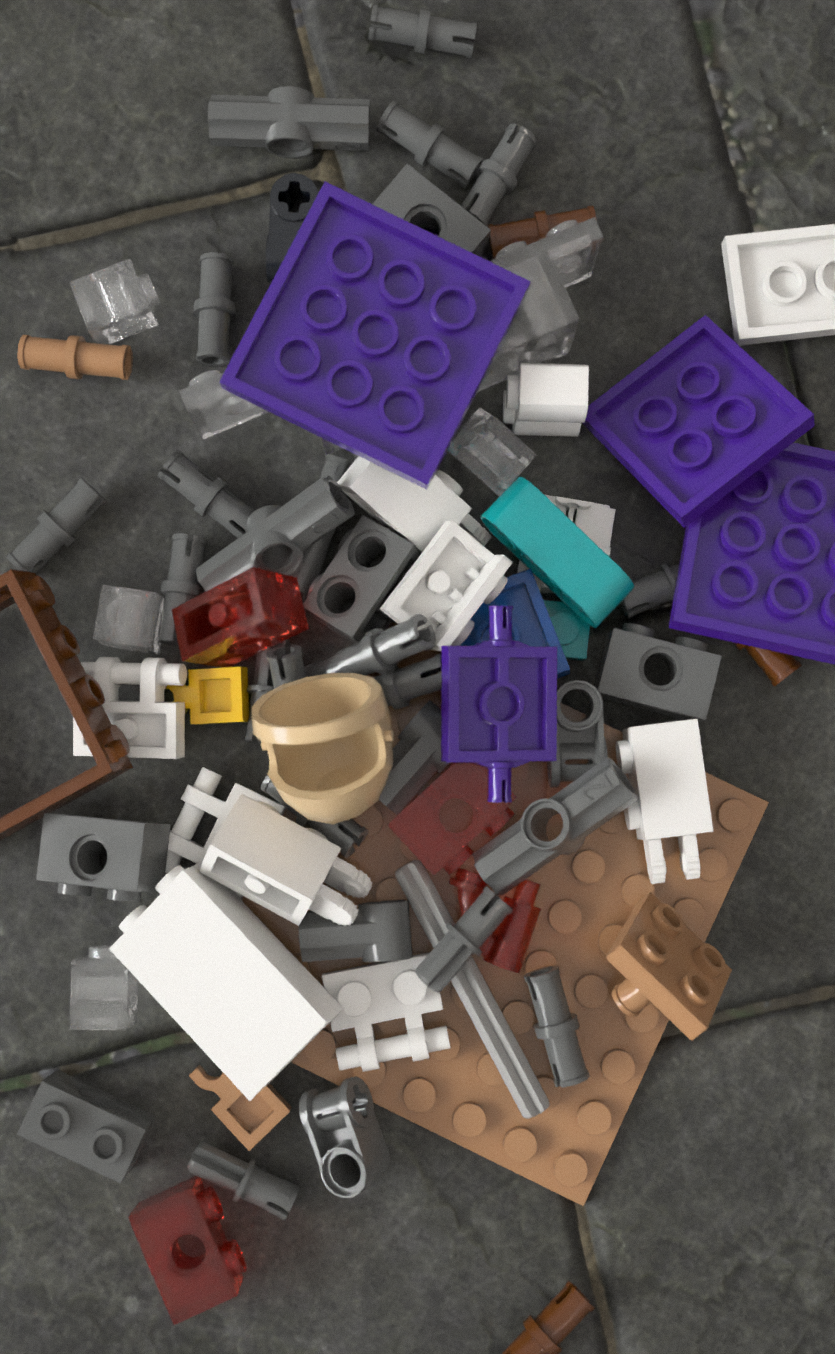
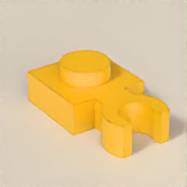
M247 667L188 670L189 686L186 684L183 686L167 685L165 688L173 693V702H185V714L190 709L191 725L248 722L249 692H247Z

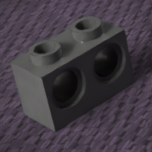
M362 515L356 526L342 537L338 546V553L325 572L317 576L310 585L308 597L302 607L322 625L356 644L362 640V637L368 631L375 628L388 629L393 619L381 611L380 607L421 555V552L413 543ZM386 552L381 563L369 568L375 556ZM355 597L352 607L344 613H339L342 604L349 598Z

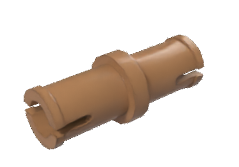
M22 335L18 344V363L21 369L64 372L70 379H82L84 375L128 380L132 372L133 354L129 345L117 346L86 342L83 336L76 335L69 336L67 340Z

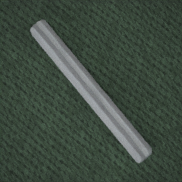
M413 860L396 871V878L431 945L435 948L449 932L446 925L449 922L453 925L455 923L423 863L420 860ZM471 957L451 982L520 1113L526 1119L535 1117L549 1107V1100L473 957Z

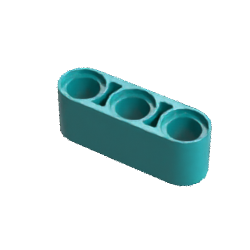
M518 477L480 516L488 530L528 569L531 568L537 578L580 619L593 628H596L634 589V584L629 576L538 488L523 477Z

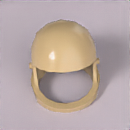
M328 673L305 677L283 684L265 693L252 706L253 734L261 741L262 750H268V776L284 802L305 818L328 824H336L358 817L379 800L393 765L392 741L394 740L393 730H391L390 713L382 686L374 678L356 673Z

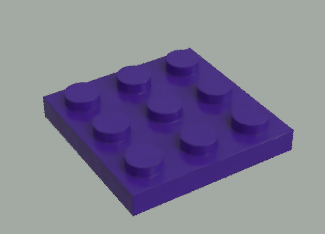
M706 315L588 406L585 422L582 423L684 528L815 426L814 414Z

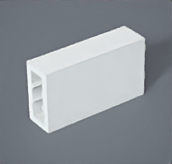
M202 862L187 869L178 865L156 885L155 889L160 895L149 907L145 904L140 905L121 922L119 928L123 931V935L109 949L250 1101L344 1008L230 888L199 872Z

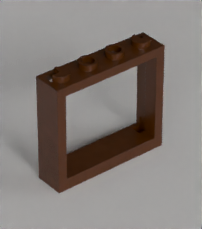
M10 569L0 575V611L14 603L17 604L97 765L1 817L0 840L43 818L44 813H52L133 768L127 756L130 753L128 741L120 728L111 724L102 706L105 703V697L100 685L91 675L86 674L77 656L80 653V647L74 634L68 627L61 625L52 607L55 604V597L51 588L36 573Z

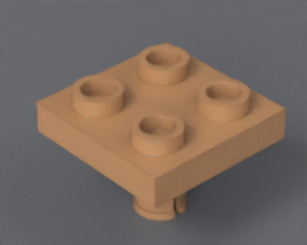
M651 892L635 905L606 956V959L626 977L622 983H618L612 990L613 1000L618 1008L628 1016L637 1017L652 1002L691 1041L708 1028L732 971L715 947L700 940L684 924L682 917L673 907L662 903Z

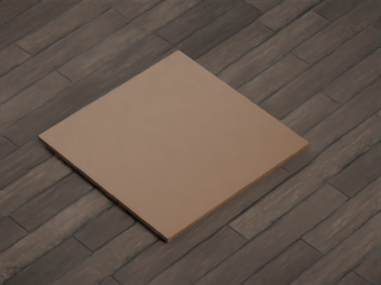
M392 622V623L390 624V626L388 627V629L391 628V627H393V626H395V625H397V624L394 623V622ZM423 650L398 661L397 666L402 668L435 657V655L442 653V651ZM373 672V673L368 674V675H366V676H368V677H375V676H378V675H381V674H379V673H377V672ZM441 690L410 699L409 706L398 710L392 706L388 707L391 730H393L394 734L393 748L400 741L397 738L429 700L441 709ZM563 703L560 705L565 718L572 722H579L586 716V714ZM604 724V737L607 744L608 757L618 766L616 741L623 740V733ZM570 759L565 761L566 765L588 763V759ZM530 761L521 766L511 768L512 802H488V767H483L473 762L449 763L440 774L434 773L398 816L378 800L358 817L352 818L359 825L369 830L368 834L359 847L356 844L352 846L355 848V852L350 857L345 858L341 855V852H339L337 857L355 866L357 870H362L363 873L371 878L370 881L373 883L367 896L364 898L360 897V899L357 897L353 898L351 895H347V893L341 892L324 882L322 884L353 901V904L357 905L356 908H358V904L366 902L408 900L396 878V871L413 860H420L456 924L483 893V889L486 886L492 890L482 880L476 870L472 854L519 821L525 809L532 802L551 798L572 782H561L558 788H550L547 775V761ZM705 772L714 832L696 834L701 868L699 878L686 880L680 866L678 836L661 838L663 857L665 858L667 869L665 882L652 884L649 879L643 840L637 839L636 829L628 830L623 810L586 836L584 844L576 852L558 856L503 896L497 895L514 911L508 914L481 945L480 949L483 953L480 956L474 954L472 957L549 1100V1107L541 1114L529 1119L522 1116L451 981L440 992L443 1010L422 1014L424 1030L447 1026L450 1049L430 1052L429 1059L414 1062L412 1056L380 1062V1069L365 1072L362 1071L361 1066L339 1070L336 1048L357 1044L355 1027L332 1032L330 1022L291 1063L338 1086H341L345 1079L357 1076L368 1086L373 1103L584 1206L669 1021L652 1002L637 1017L628 1016L618 1008L613 1000L612 990L618 983H622L626 977L606 959V956L635 905L649 892L655 895L662 903L673 907L682 917L684 924L705 943L769 802ZM286 808L282 816L296 822L297 816ZM559 813L554 815L546 826V834L550 841L556 839L563 829V820ZM244 896L242 898V902L323 987V973L378 963L363 962L362 958L302 962L299 926ZM409 903L412 954L418 955L431 952L434 948ZM548 966H558L560 969L559 975L570 1013L577 1015L580 1027L575 1031L586 1069L590 1075L586 1081L569 1087H555L554 1076L543 1039H537L534 1025L538 1020L528 985L524 979L525 974ZM405 1018L372 1024L375 1040L407 1034Z

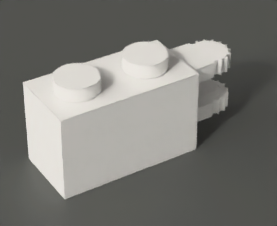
M358 456L337 482L343 492L379 524L413 543L421 553L445 521L453 520L483 546L492 538L489 532L469 514L472 508L459 497L463 492L462 487L441 470L436 472L426 490Z
M698 719L634 726L622 730L623 740L616 741L617 764L623 773L628 774L629 781L635 788V793L639 799L624 810V816L628 830L636 829L637 839L643 840L650 882L652 884L665 882L667 869L665 858L663 857L661 838L678 836L680 866L686 880L699 878L701 868L696 834L714 831Z
M242 793L210 843L199 869V872L298 926L308 909L327 920H332L333 923L350 926L358 914L357 905H354L353 901L343 897L342 894L322 883L324 882L341 892L347 893V895H351L353 898L357 897L359 899L368 895L373 883L370 881L371 878L363 873L362 870H357L355 866L337 857L341 847L328 841L322 833L311 828H304L280 815L271 805L262 801H255Z

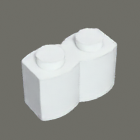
M519 363L518 374L507 375V386L503 396V423H513V435L578 437L581 423L585 422L588 410L589 366L581 364Z

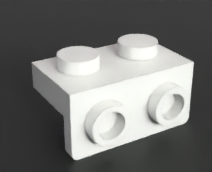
M453 520L445 521L380 607V610L398 624L416 614L425 616L428 619L427 623L417 627L419 631L432 625L436 642L435 646L430 650L442 651V646H459L471 633L474 627V622L471 618L483 602L485 604L492 602L505 587L508 578L504 576V573L510 567L512 561L504 554L494 555Z

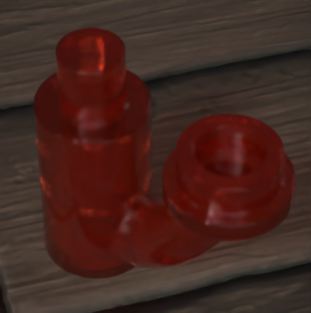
M458 867L455 877L450 876L448 883L456 886L458 889L461 915L483 893V889L488 884L482 880L479 874ZM526 879L516 886L513 898L504 895L503 901L514 911L508 914L481 945L480 949L483 951L481 955L484 961L500 968L520 973L542 909L534 906L541 884Z

